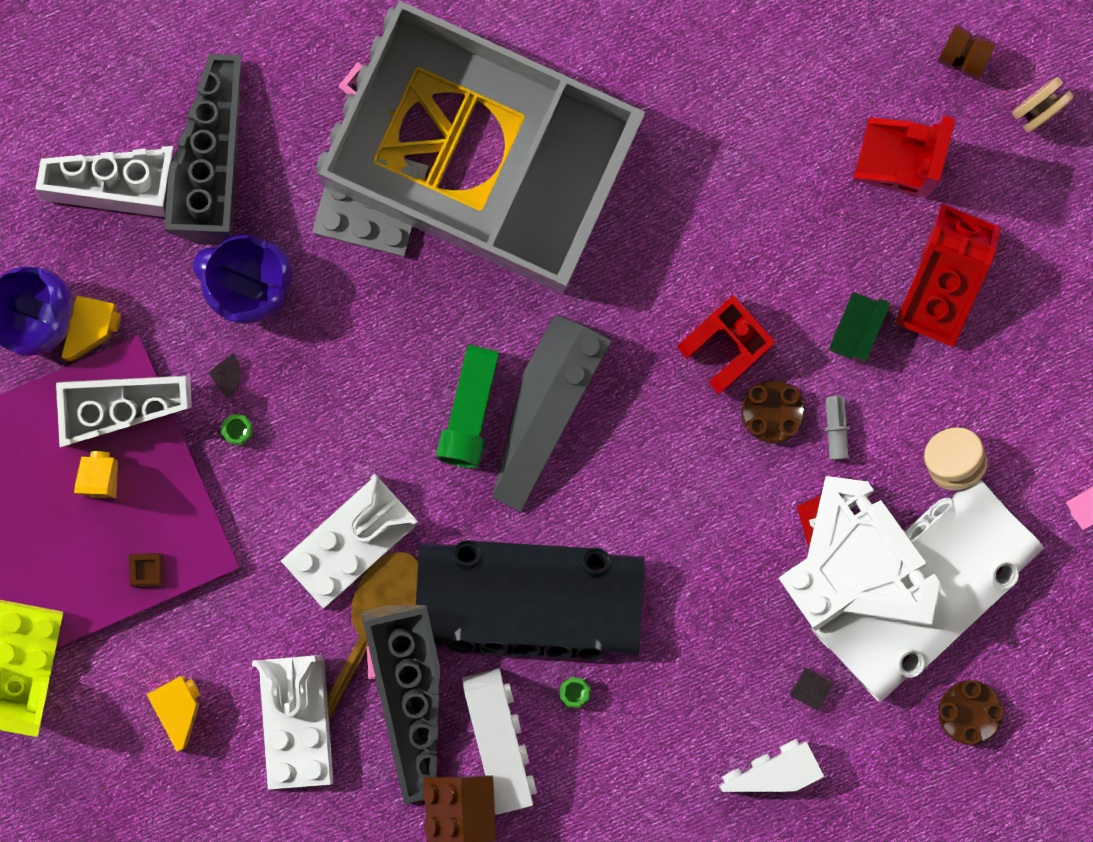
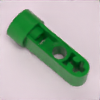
M468 344L448 429L442 430L435 455L437 460L462 468H479L485 443L480 438L496 371L499 351Z

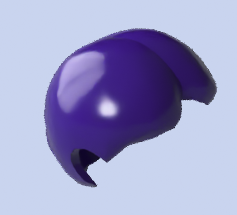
M251 235L234 236L223 241L218 247L204 248L196 254L192 264L196 278L201 281V291L209 307L224 319L239 324L259 323L274 316L282 308L285 301V293L292 280V267L286 254L275 244Z
M17 267L5 272L0 277V346L21 356H36L46 353L59 345L68 334L70 320L73 315V298L67 284L56 273L39 267Z

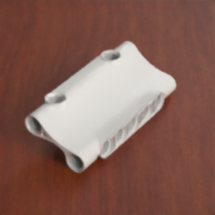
M981 480L969 488L958 490L952 499L947 497L936 502L904 532L927 563V566L920 571L926 579L935 574L941 583L932 625L844 612L817 631L811 628L818 639L845 664L866 690L880 703L907 677L913 678L921 674L934 659L1016 584L1019 572L1044 549L1039 540L1008 511ZM1002 567V571L996 576L997 570ZM910 579L903 583L907 590L914 586ZM909 654L908 660L902 664L904 657Z

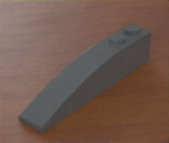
M209 54L197 88L193 106L191 105L188 114L187 124L179 139L174 161L171 162L169 168L164 230L169 234L199 245H220L233 235L239 136L241 55Z
M554 315L525 368L492 498L521 512L611 345L610 339L581 324Z
M388 605L362 611L361 616L404 804L424 800V777H436L440 679V665L427 606Z

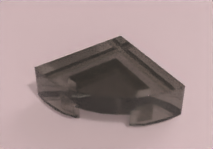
M231 354L208 372L227 398L232 396L237 389L241 376L240 365L234 354Z

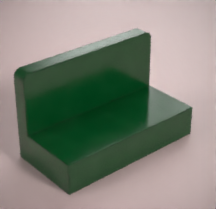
M856 292L852 293L833 336L829 350L863 365L867 361L891 303L880 298L875 301Z

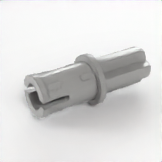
M830 396L826 398L827 428H824L825 432H828L829 460L849 459L847 430H850V426L846 425L845 398L843 396Z

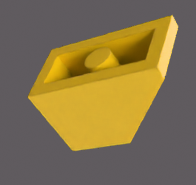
M76 295L62 358L66 361L74 362L111 339L112 332L118 331L121 321V313H117L118 307L113 303Z
M91 451L90 457H81L74 493L86 498L116 499L118 460L110 458V452Z
M179 676L146 694L177 752L187 748L200 705L197 697L201 696L192 679L187 681L185 676Z

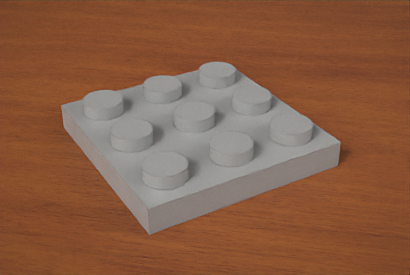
M377 158L376 161L387 165L385 160ZM404 159L408 166L402 168L400 172L415 179L420 178L425 181L429 165ZM324 187L312 233L405 258L413 227Z

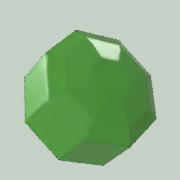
M232 414L223 421L221 434L229 444L242 446L252 438L253 425L245 415Z
M570 677L561 684L559 697L567 707L580 708L589 701L590 687L583 678Z

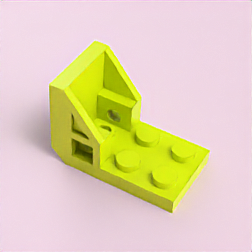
M0 600V730L38 737L63 616L62 611Z

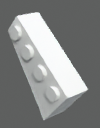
M166 146L156 150L136 149L132 150L133 152L113 154V152H105L95 156L84 157L83 155L41 159L36 191L42 201L165 217L169 168L176 155L173 146Z
M190 375L56 383L60 447L192 407Z
M500 668L462 677L464 693L485 775H493L495 815L533 806L531 795L537 794L533 775L526 776L524 765L529 764L525 744L520 746L518 744L516 734L522 733L518 715H511L509 703L514 702L510 683L503 684Z

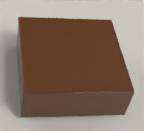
M163 553L129 554L130 587L163 586Z

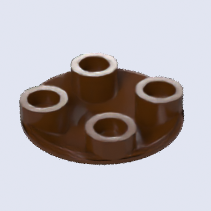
M769 380L753 386L748 391L742 403L741 416L746 429L756 439L766 443H781L792 438L800 430L805 418V407L797 388L782 381Z
M974 680L962 681L950 687L942 696L938 708L939 721L945 733L954 741L965 745H977L991 739L999 730L1004 715L1001 701L995 691L986 684Z

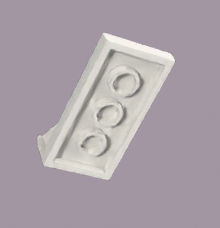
M376 474L370 477L371 480L281 560L323 609L419 524L417 519Z
M324 655L253 660L252 667H256L260 672L268 789L334 784Z

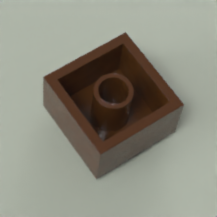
M493 775L424 777L423 798L426 812L424 829L427 842L496 841Z

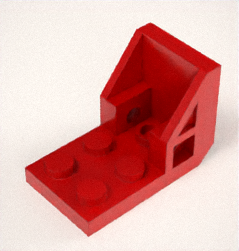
M942 116L938 124L933 123L931 127L911 121L869 117L853 180L911 196L928 197L940 182L956 119Z
M941 203L924 247L920 264L896 317L895 324L954 347L992 263L1001 226Z

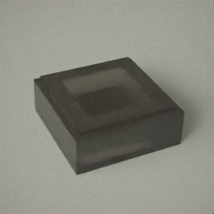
M804 667L789 696L818 711L833 682Z

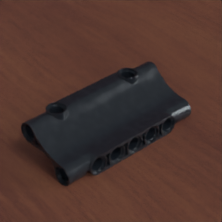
M463 540L456 545L420 543L416 605L427 606L435 645L447 644V647L454 652L588 661L600 660L604 658L605 654H610V656L639 657L645 556L608 554L601 548ZM471 558L474 561L465 563L462 562L461 559ZM597 565L600 566L602 569L592 570L589 567Z

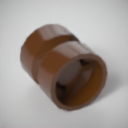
M955 24L937 62L951 69L960 67L962 74L978 81L996 43L981 36L974 39L970 31Z

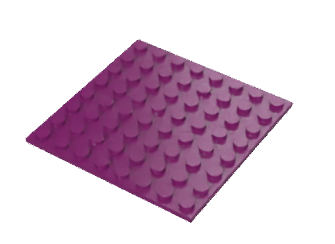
M140 335L0 395V600L62 611L63 616L56 649L240 569L173 413L60 447L56 383L157 377ZM91 451L110 452V458L118 460L116 499L86 498L74 493L81 457H90ZM163 553V586L130 587L129 554Z

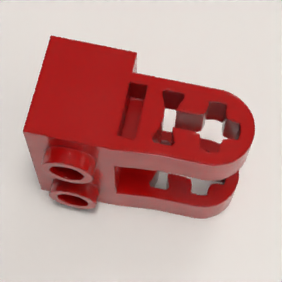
M734 295L727 299L676 347L688 360L721 330L739 347L741 353L708 383L718 395L728 389L778 344Z

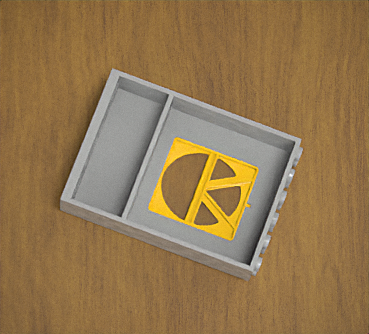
M399 0L396 8L390 7L384 18L383 36L377 35L369 52L371 53V62L369 66L363 64L357 76L356 82L358 84L356 88L358 90L356 94L350 93L344 104L343 111L345 112L343 117L345 118L342 124L336 122L329 137L331 148L329 152L323 151L317 162L316 169L318 170L316 174L319 175L320 185L563 295L645 112ZM458 93L465 96L452 125L433 100L432 96L434 94ZM477 101H479L493 113L503 131L505 149L502 162L494 175L479 186L466 190L438 188ZM419 102L446 139L402 143L399 141L402 120L409 109ZM439 152L426 181L420 178L415 179L400 172L402 168L408 166L404 160L405 155ZM377 158L385 160L387 165L376 161Z

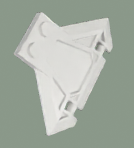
M825 477L808 557L779 577V580L814 631H817L844 612L932 625L941 583L935 574L926 579L920 571L927 566V563L883 502L880 500L871 504L867 497L874 490L867 481ZM857 505L861 512L854 516L850 509ZM910 579L914 586L907 590L903 583Z

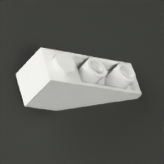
M794 739L779 747L782 753L772 758L767 753L751 761L753 767L741 773L740 769L737 768L722 776L724 782L718 786L722 792L797 791L823 778L824 775L807 742L798 743L797 739Z

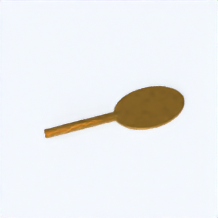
M395 552L380 558L367 570L357 586L351 612L354 628L360 637L327 697L329 720L367 651L368 642L361 612L388 605H416L418 561L408 553Z

